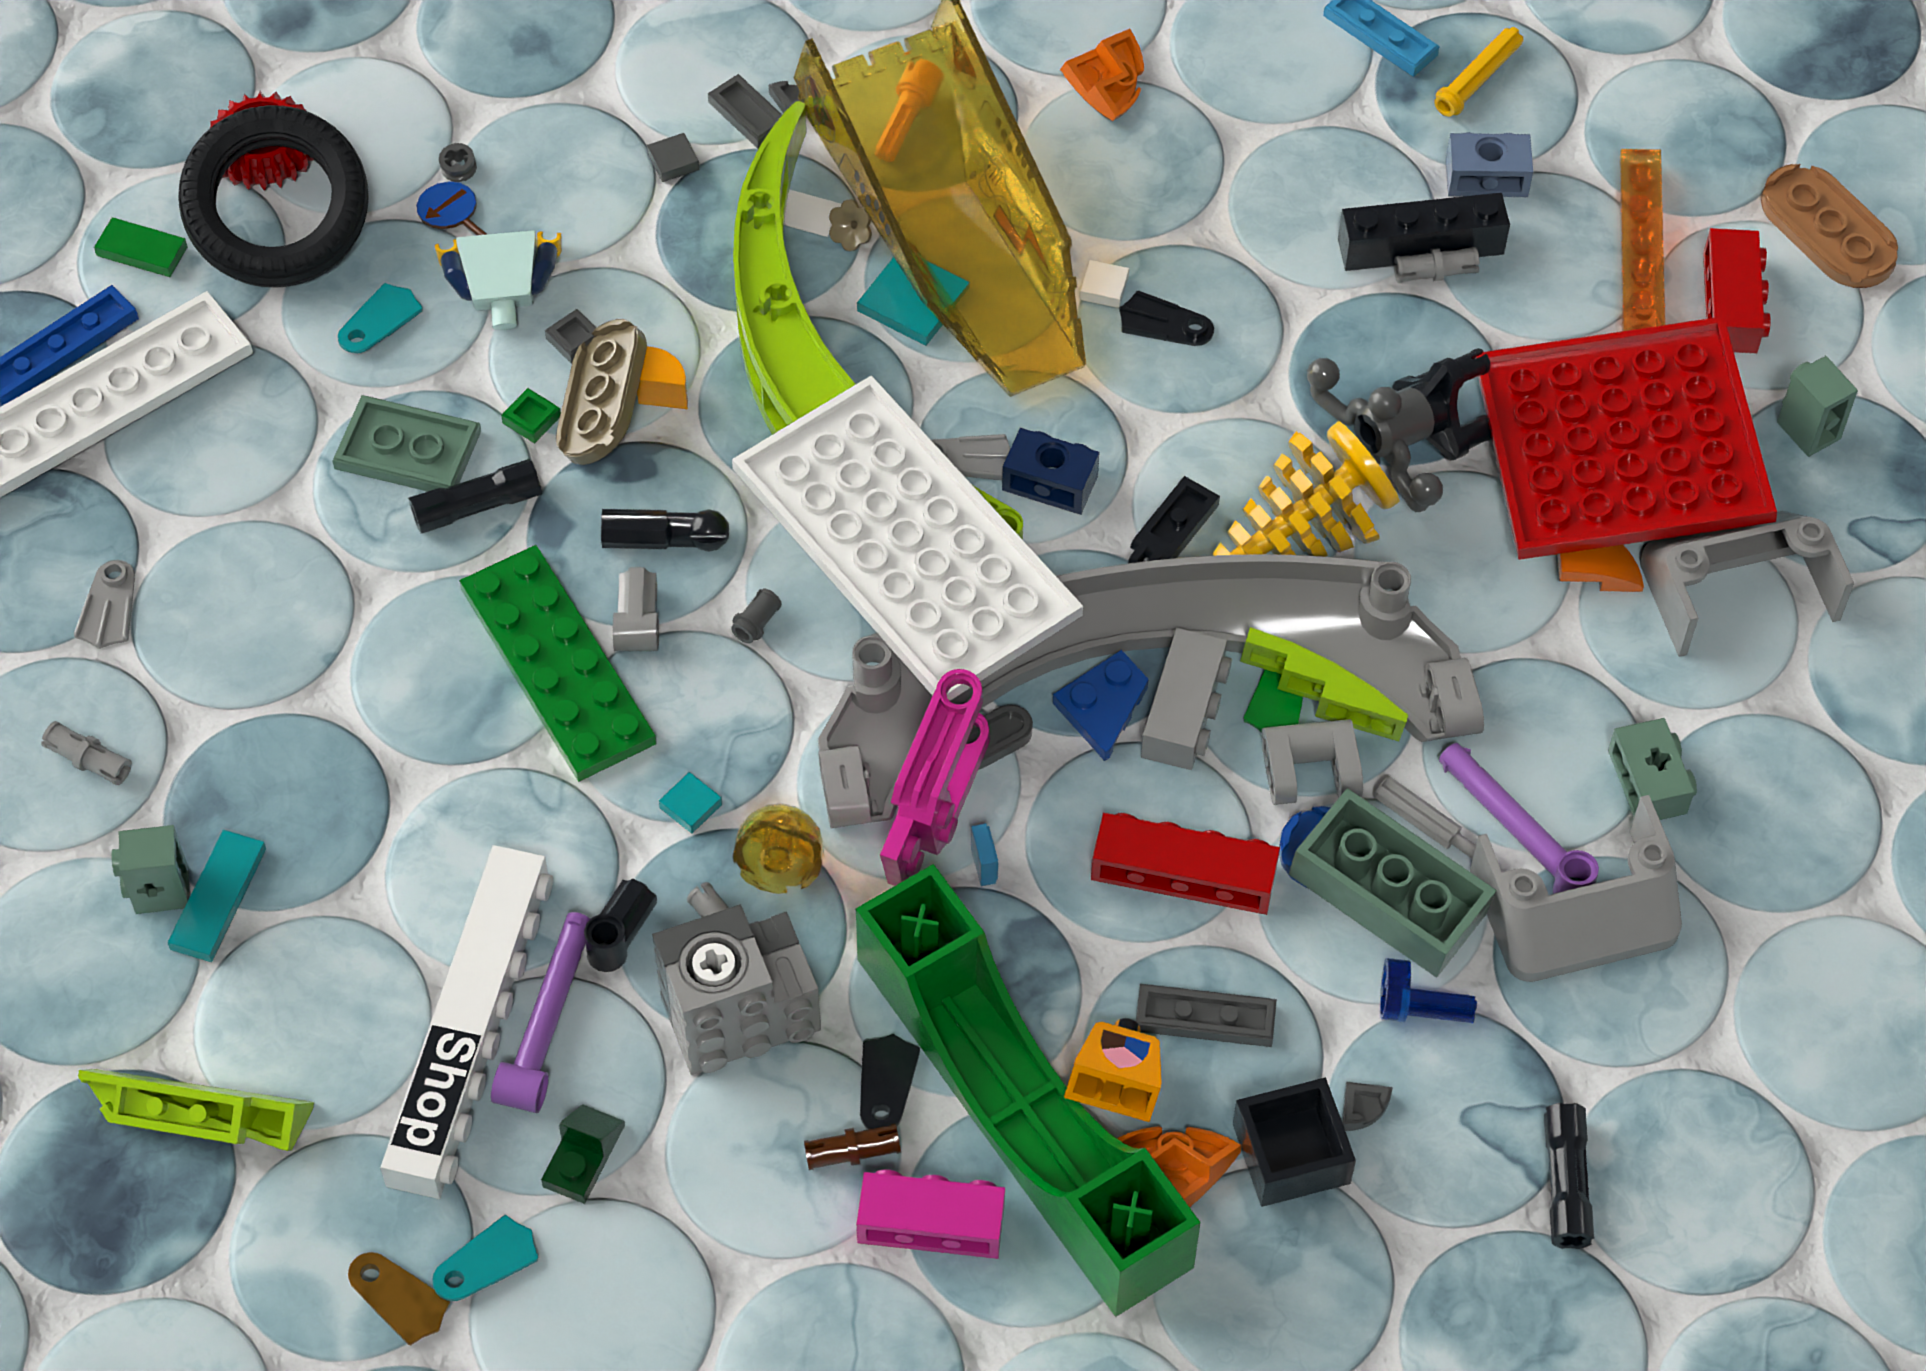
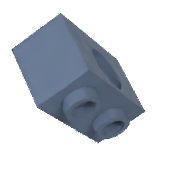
M1450 133L1446 153L1448 196L1502 193L1503 197H1528L1533 176L1530 134Z

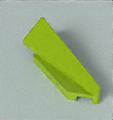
M84 1069L79 1070L78 1073L80 1081L90 1086L102 1104V1107L99 1109L109 1123L233 1144H244L247 1137L281 1150L291 1151L314 1108V1102L107 1070Z

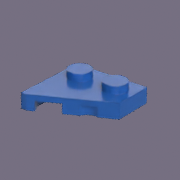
M1120 650L1054 693L1053 704L1098 755L1106 761L1113 753L1114 744L1121 731H1125L1132 718V711L1136 705L1140 704L1146 693L1149 679Z

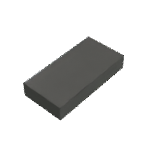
M739 74L708 93V103L757 149H759L772 127L782 116L773 105Z

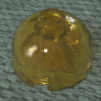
M782 803L769 804L755 810L742 822L736 836L732 858L734 864L736 862L740 867V876L745 882L759 890L781 894L787 893L788 889L785 886L795 887L801 884V889L808 887L819 876L823 862L824 844L820 828L808 813L792 805Z

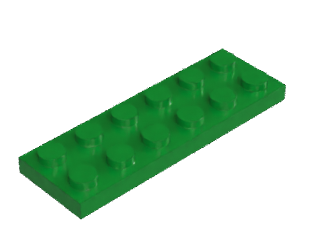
M537 545L459 580L463 594L578 782L657 744L656 735Z

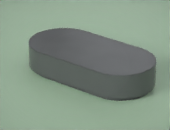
M1004 705L984 715L989 726L990 743L979 769L985 768L1024 747L1030 741L1033 721L1027 710L1017 705ZM973 725L966 744L975 742L980 736V730L975 725Z

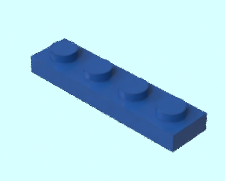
M110 285L1 356L0 406L30 391L138 320L136 308L113 285Z

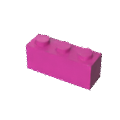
M878 1170L875 1173L864 1172L856 1224L857 1243L998 1259L1005 1208V1187H997L994 1183L986 1180H973L969 1183L952 1182L939 1175H926L922 1178L906 1177L893 1170Z

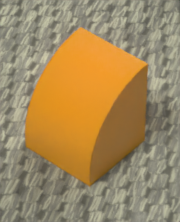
M647 346L637 391L638 404L679 409L688 408L685 371L679 360L671 353L660 348Z

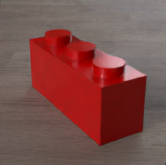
M1710 228L1703 252L1706 319L1724 316L1733 351L1757 354L1762 337L1769 336L1771 324L1770 313H1764L1763 305H1766L1768 300L1769 283L1768 280H1762L1761 273L1766 268L1767 250L1760 247L1759 231Z

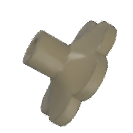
M845 200L841 207H835L830 211L829 220L832 226L830 227L829 235L833 242L841 243L846 251H855L859 248L860 244L870 241L872 231L869 227L871 218L865 208H860L855 200Z

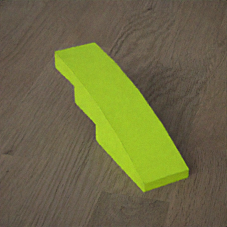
M1250 627L1240 662L1282 674L1277 688L1279 690L1319 701L1315 717L1328 721L1351 719L1355 729L1399 742L1408 714L1377 689L1333 661L1291 641Z

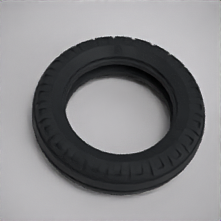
M278 105L258 106L227 116L213 125L197 141L182 169L178 192L179 210L190 241L201 256L214 268L246 284L261 287H287L321 276L336 266L348 254L357 241L365 223L368 209V184L362 162L347 138L329 122L315 114L298 108ZM271 146L292 148L311 157L325 171L331 183L332 191L328 211L319 226L305 238L292 244L277 247L259 246L239 238L225 226L216 208L218 186L226 170L244 154Z

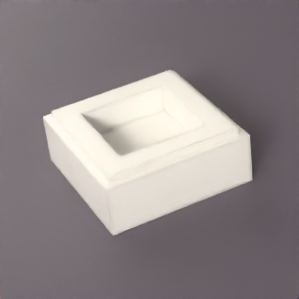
M1090 260L1081 286L1080 300L1119 308L1129 278V268Z

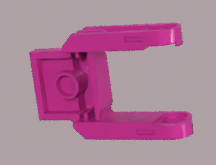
M955 669L941 677L896 780L891 804L897 805L899 808L880 853L887 883L893 886L920 871L924 860V852H921V850L938 855L945 845L951 842L957 828L959 814L990 743L988 722L979 713L983 704L981 682L971 671ZM957 684H965L972 689L973 695L967 703L954 704L947 698L949 689ZM973 725H975L980 730V736L975 742L966 744Z

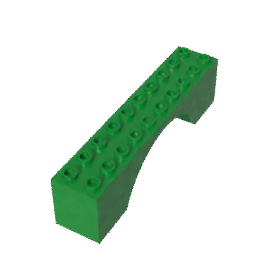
M934 864L930 865L855 908L858 962L1114 1316H1119L1194 1269L1201 1222L1146 1148L1138 1149L1124 1144L1105 1130L1079 1102L1064 1098L1067 1087L1038 1047L1017 1011L997 969L985 932Z

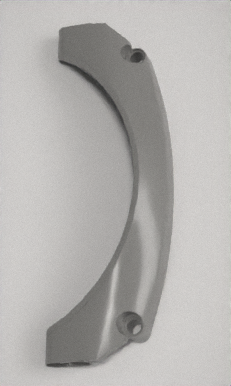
M1216 555L1121 564L1058 575L1056 577L1083 605V616L980 681L983 691L982 709L1015 687L1058 668L1086 659L1114 654L1120 650L1124 652L1170 647L1176 627L1226 639V651L1243 653L1249 629L1252 627L1291 641L1333 661L1373 686L1408 714L1404 728L1421 742L1479 734L1484 731L1482 704L1469 660L1461 658L1458 645L1433 624L1417 606H1410L1408 595L1411 575L1407 568L1396 562L1305 555ZM878 633L862 637L855 643L852 652L855 686L846 688L833 714L818 737L819 765L830 828L887 821L893 818L898 807L891 804L894 786L932 698L931 693ZM877 662L879 664L873 666L867 665L866 663ZM969 688L950 701L954 704L967 703L972 698L973 691Z

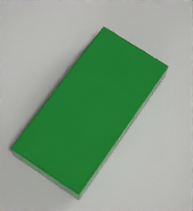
M111 217L94 246L96 256L167 277H171L188 248L185 238Z

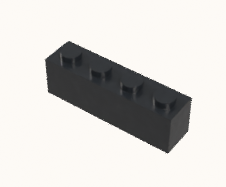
M1502 193L1345 208L1341 212L1338 243L1345 271L1397 265L1394 263V258L1397 256L1430 253V249L1440 248V252L1476 247L1479 257L1504 255L1510 221Z

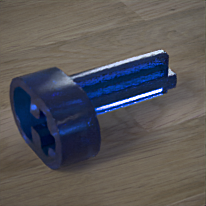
M1385 959L1380 989L1381 1020L1405 1022L1407 1016L1474 1023L1475 1011L1477 1009L1475 996L1411 989L1410 960Z

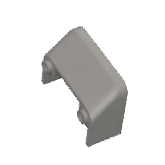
M1780 511L1777 512V520L1774 523L1650 541L1644 548L1640 565L1678 656L1687 655L1698 621L1697 613L1685 586L1701 582L1709 573L1794 554L1803 556L1832 622L1840 621L1854 586V581L1829 527L1817 518Z
M1649 795L1640 797L1630 829V835L1634 844L1628 854V866L1632 875L1549 895L1542 878L1531 870L1520 868L1502 872L1488 835L1478 836L1470 872L1497 890L1487 916L1507 968L1514 977L1526 982H1535L1665 950L1676 943L1681 931L1682 920L1675 857Z

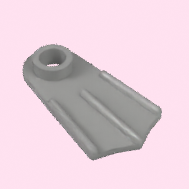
M1005 434L931 440L964 477L1002 480L1003 464L1011 449Z
M112 560L98 568L74 631L75 638L86 641L99 649L128 641L135 573L130 564L122 560ZM112 572H121L117 578H107Z

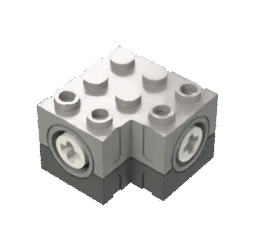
M740 904L652 934L655 945V959L658 967V981L661 988V1000L691 1075L701 1071L704 1073L715 1072L723 1068L727 1062L745 1056L748 1058L761 1056L768 1052L771 1047L788 1041L792 1043L802 1042L810 1038L814 1032L821 1030L818 986L799 944L787 911L771 916L769 919L749 924Z

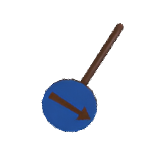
M450 181L437 183L427 188L420 195L416 206L418 216L424 224L438 229L454 228L463 224L475 235H487L485 231L469 220L474 214L477 204L475 194L468 186Z

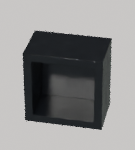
M1326 1077L1236 1100L1233 1127L1239 1144L1242 1145L1241 1150L1261 1207L1351 1184L1356 1159Z

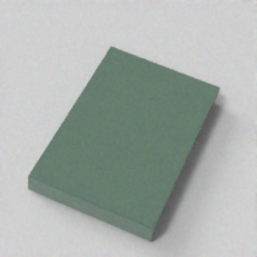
M361 395L332 460L333 466L336 470L423 491L447 488L460 483L480 436L481 426L479 422Z

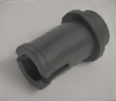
M766 588L759 589L743 613H737L733 617V625L731 627L733 634L744 643H752L754 640L761 639L764 633L763 628L782 606L780 598L771 590Z

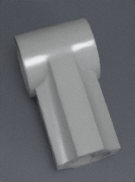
M631 567L628 571L619 574L618 613L613 614L614 651H658L656 573L649 572L644 567Z

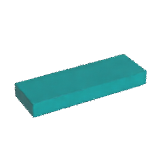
M222 830L167 942L170 950L212 963L266 851L264 841Z

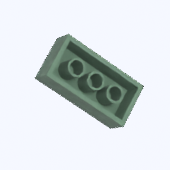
M1346 788L1297 848L1289 871L1291 877L1436 978L1486 916L1497 891L1348 788Z

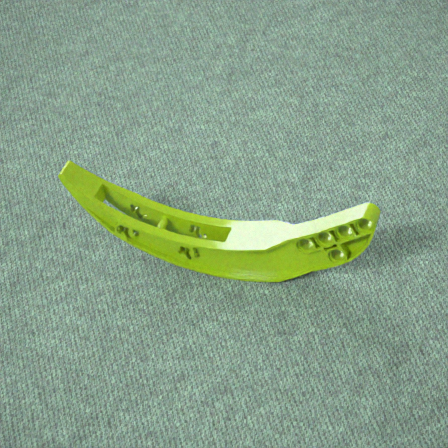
M796 101L783 113L759 147L741 188L734 224L733 265L739 343L753 397L772 435L856 385L833 357L813 326L791 275L784 246L783 234L788 193L795 165L807 132L805 103L801 101ZM974 486L1023 540V518L1021 514Z

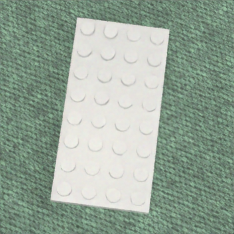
M872 375L732 459V467L737 475L932 696L939 680L947 672L955 669H965L974 673L982 681L1083 616V605ZM965 684L954 685L949 689L947 698L950 701L970 687Z

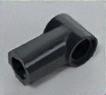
M633 878L628 881L622 880L602 912L587 922L584 929L587 960L596 970L612 972L619 969L625 963L627 948L657 904L656 894L651 892L646 884ZM603 941H612V942H613V943H611V944H609V945H600V944H598V943L603 942Z

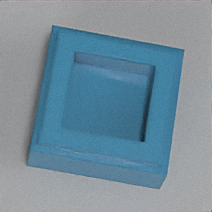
M986 823L971 826V851L980 885L996 884V880H998V857L990 827Z

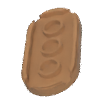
M1801 164L1785 165L1770 174L1761 196V204L1765 215L1823 273L1833 281L1853 288L1876 286L1890 277L1895 269L1898 258V244L1895 236L1834 176L1824 169L1812 165L1810 169L1800 168Z

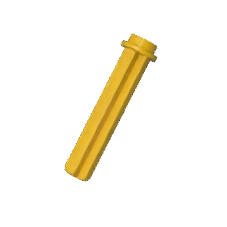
M1516 27L1505 28L1448 87H1442L1437 91L1434 103L1436 109L1442 115L1450 117L1458 115L1463 111L1464 103L1522 45L1524 38L1519 34V29Z

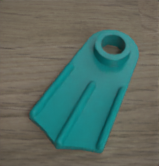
M384 283L339 330L338 343L347 352H365L420 314L422 306L416 300L411 289ZM354 338H362V339H363V340L360 341V342H352V341H351V340L354 339Z
M507 1215L502 1216L436 1268L432 1278L435 1292L445 1300L459 1301L537 1262L538 1255L533 1242L532 1230L515 1222ZM452 1277H459L463 1280L462 1285L456 1288L447 1286L446 1282Z

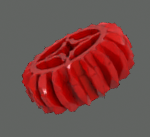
M261 91L256 98H249L244 94L242 102L236 103L229 100L228 110H218L217 120L210 121V128L227 116L252 107L278 105L305 111L306 109H304L303 104H296L291 96L281 99L277 91L270 97H265ZM263 147L250 151L238 158L226 170L222 178L229 177L234 186L243 182L248 190L255 184H260L264 191L268 184L276 183L281 188L282 182L286 178L296 182L297 171L307 172L308 162L313 161V159L298 150L288 147Z

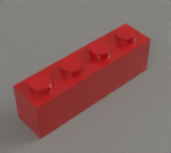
M1103 812L1092 858L1091 880L1267 915L1280 847L1269 845L1267 842L1259 839L1246 841L1226 837L1224 834L1213 830L1201 832L1181 828L1172 822L1155 823L1139 820L1135 816L1126 813L1114 815Z

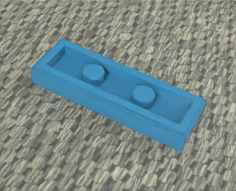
M1332 0L1324 7V17L1413 77L1439 54V45L1372 0Z

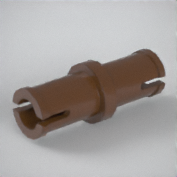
M896 1123L890 1126L855 1132L854 1128L845 1129V1134L804 1141L809 1170L845 1162H851V1166L861 1164L860 1159L901 1153Z

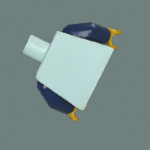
M534 230L456 237V239H453L454 246L448 250L440 249L439 243L435 244V251L439 264L442 266L445 279L461 299L473 301L475 310H491L492 328L496 330H508L517 327L516 307L533 304V295L543 291L555 268L556 258L562 252L561 233L557 232V237L553 240L543 239V231H539L536 240Z

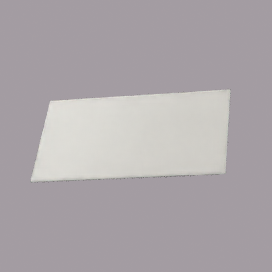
M789 189L784 225L828 237L830 227L832 226L829 220L830 211L835 207H841V203Z

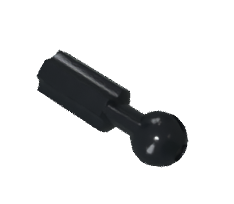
M602 509V548L667 549V547H694L710 552L718 550L729 538V523L719 511L711 509L698 513L667 512V510Z

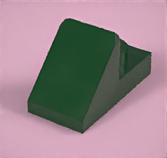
M581 1105L559 1124L561 1142L541 1179L542 1187L585 1204L625 1127V1121L585 1105Z

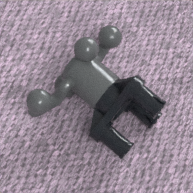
M1476 348L1456 359L1445 358L1431 366L1428 372L1416 377L1408 375L1394 382L1392 388L1379 387L1371 393L1368 401L1362 398H1355L1350 401L1348 406L1328 391L1340 379V370L1334 361L1328 358H1319L1314 360L1307 369V379L1311 385V396L1315 402L1344 425H1354L1356 437L1379 465L1380 457H1383L1391 465V477L1395 486L1410 509L1415 512L1425 511L1429 506L1435 505L1443 495V484L1439 477L1432 473L1418 474L1413 480L1407 472L1411 460L1408 446L1426 439L1440 450L1446 459L1452 461L1465 456L1470 448L1492 440L1487 415H1481L1460 425L1458 417V392L1463 383L1479 375L1487 374L1490 371V360L1487 354L1476 358L1483 353V350L1480 348Z

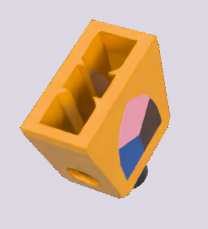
M1129 1018L1119 1019L1114 1025L1102 1021L1095 1023L1075 1059L1064 1098L1150 1122L1162 1084L1160 1041L1154 1036L1140 1033L1139 1024Z

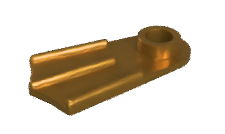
M374 1252L363 1253L352 1261L348 1269V1279L351 1286L408 1345L411 1346L420 1339L440 1331L442 1320L450 1305V1301L438 1296L433 1288L381 1254ZM368 1269H374L379 1272V1277L372 1282L363 1280L361 1276Z

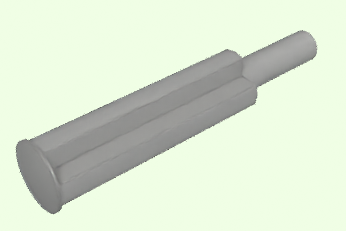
M1388 776L1382 781L1375 792L1374 798L1446 849L1453 845L1473 859L1476 845L1461 835L1460 830L1462 827L1392 777Z

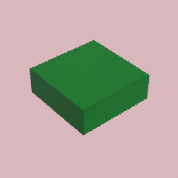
M527 388L501 414L504 425L535 444L560 418L561 411L558 406Z

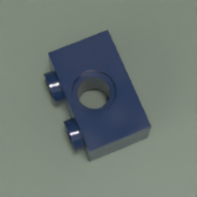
M1020 428L1003 464L1002 491L1082 515L1098 478L1100 452L1092 450L1083 444H1072L1053 438L1041 431L1033 432Z

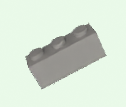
M1176 627L1143 733L1141 758L1192 770L1196 755L1205 756L1211 730L1205 729L1208 718L1216 719L1221 694L1215 692L1218 682L1227 683L1232 664V658L1225 657L1226 639Z

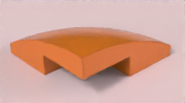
M1129 28L1101 40L1095 49L1066 61L1060 70L1086 102L1102 115L1114 121L1126 113L1138 98L1141 88L1138 87L1136 90L1137 76L1143 73L1144 62L1139 44Z
M1624 545L1555 554L1558 558L1559 581L1599 582L1600 591L1643 592L1644 585L1640 569Z
M1160 1126L1149 1127L1117 1138L1131 1147L1138 1149L1146 1148L1189 1207L1197 1202L1222 1177L1241 1153L1242 1146L1221 1134L1194 1127H1187L1185 1134L1175 1131L1162 1134Z

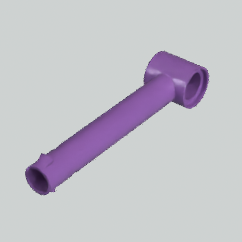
M1454 743L1443 751L1439 762L1443 766L1444 773L1449 771L1555 877L1553 894L1596 884L1599 872L1596 859L1589 853L1580 850L1567 852L1484 768L1480 767L1478 762L1470 755L1471 749ZM1570 877L1579 878L1582 881H1573Z
M571 912L566 916L514 1064L501 1062L495 1073L491 1089L492 1103L533 1113H539L547 1093L549 1075L547 1072L541 1071L578 967L581 953L585 947L584 929L590 918L584 914Z

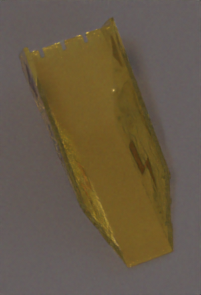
M941 0L931 24L932 30L928 29L904 39L908 52H904L899 41L893 42L868 52L872 64L870 66L863 54L832 65L835 79H832L813 38L806 40L793 77L800 91L798 99L805 103L806 116L920 300L1009 397L1084 368L1086 358L1081 318H1078L1075 298L1077 282L1072 272L1070 248L1072 247L1071 237L960 0ZM927 261L970 282L955 302L952 301Z

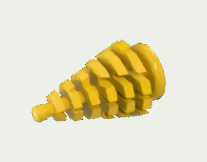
M1340 421L1331 426L1327 431L1329 443L1342 463V466L1335 472L1333 465L1322 452L1319 451L1315 454L1313 443L1303 434L1295 431L1288 445L1304 473L1300 469L1296 471L1293 468L1292 460L1283 453L1273 465L1284 487H1288L1292 492L1295 503H1292L1280 487L1276 488L1272 483V478L1266 476L1258 489L1263 499L1272 508V513L1276 518L1272 520L1260 505L1257 506L1252 498H1250L1243 508V512L1251 522L1256 533L1250 536L1242 525L1235 520L1227 532L1236 548L1229 552L1222 543H1219L1212 555L1267 554L1269 551L1277 555H1296L1291 549V544L1286 539L1291 536L1303 552L1306 551L1309 556L1327 557L1328 554L1322 542L1312 533L1311 526L1308 523L1310 520L1323 538L1328 537L1331 541V546L1338 552H1342L1354 547L1342 523L1345 525L1349 522L1352 527V534L1364 544L1380 539L1379 534L1374 529V524L1362 504L1356 505L1353 502L1352 490L1355 487L1360 486L1368 497L1382 509H1389L1399 503L1400 500L1392 483L1370 452ZM1307 473H1310L1312 476L1313 484L1305 476ZM1332 511L1341 520V522L1339 521L1337 523L1335 521V519L1332 516Z

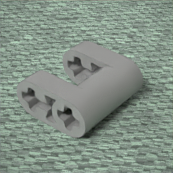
M1351 719L1262 728V750L1273 805L1297 802V780L1294 764L1331 761L1338 797L1342 795L1346 788L1358 796L1363 795L1362 767Z

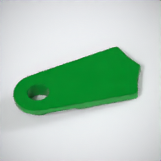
M1266 669L1244 715V722L1252 725L1261 733L1264 727L1298 724L1303 702L1302 696L1277 689L1282 674Z

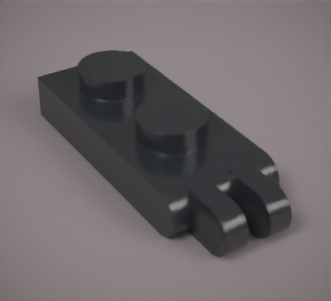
M1184 476L1134 537L1130 546L1134 552L1131 554L1128 564L1143 562L1146 557L1148 558L1147 561L1177 558L1217 509L1220 496Z

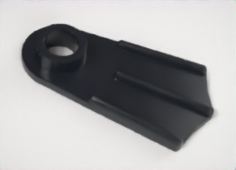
M1136 291L1131 299L1120 306L1119 309L1122 333L1191 346H1200L1208 343L1214 334V325L1208 317L1141 291ZM1197 324L1202 328L1200 330H1193L1189 326Z
M895 1034L863 1042L860 1118L867 1129L890 1126L894 1123L898 1126L903 1116L920 1055V1047L906 1042ZM877 1111L889 1113V1117L884 1120H878L873 1115Z

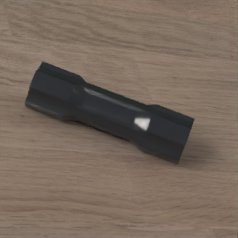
M527 459L499 468L494 473L447 488H437L409 497L408 500L416 526L422 534L450 525L455 520L482 511L542 495V490L533 462Z
M1556 1103L1546 1107V1113L1544 1114L1545 1141L1549 1151L1552 1201L1550 1208L1551 1241L1554 1246L1561 1249H1582L1592 1245L1591 1240L1594 1239L1592 1204L1589 1201L1586 1145L1588 1141L1586 1108L1577 1103Z

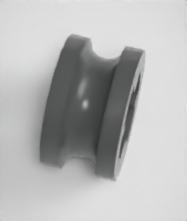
M454 143L446 146L440 152L438 160L442 174L446 179L453 182H462L470 179L476 173L477 165L474 153L469 146L463 143ZM464 159V165L455 164L451 167V161L461 162Z

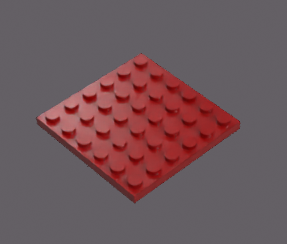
M1724 316L1487 351L1476 357L1487 354L1490 360V371L1487 374L1479 375L1478 378L1489 421L1518 560L1776 522L1777 509Z

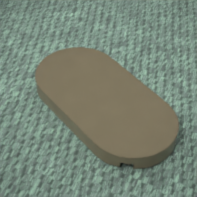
M625 319L611 320L598 326L591 333L595 336L587 346L583 342L574 355L556 431V444L564 456L575 464H591L604 458L621 442L629 428L645 359L647 342L644 333Z

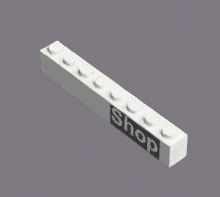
M496 845L492 846L380 1167L385 1185L388 1188L440 1199L445 1184L451 1185L455 1178L458 1167V1157L455 1156L459 1142L465 1143L469 1137L472 1125V1115H469L473 1100L480 1101L486 1083V1074L483 1071L487 1059L494 1060L497 1054L500 1034L496 1032L500 1020H507L513 1004V993L510 991L514 979L520 980L526 966L527 954L523 952L528 939L534 940L537 935L540 923V914L537 911L541 900L547 901L552 890L553 875L548 874L545 856Z

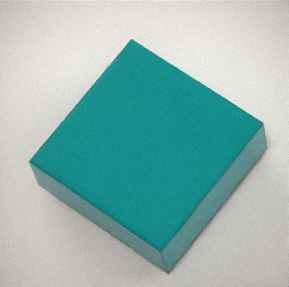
M690 772L659 800V808L691 834L722 806V797Z

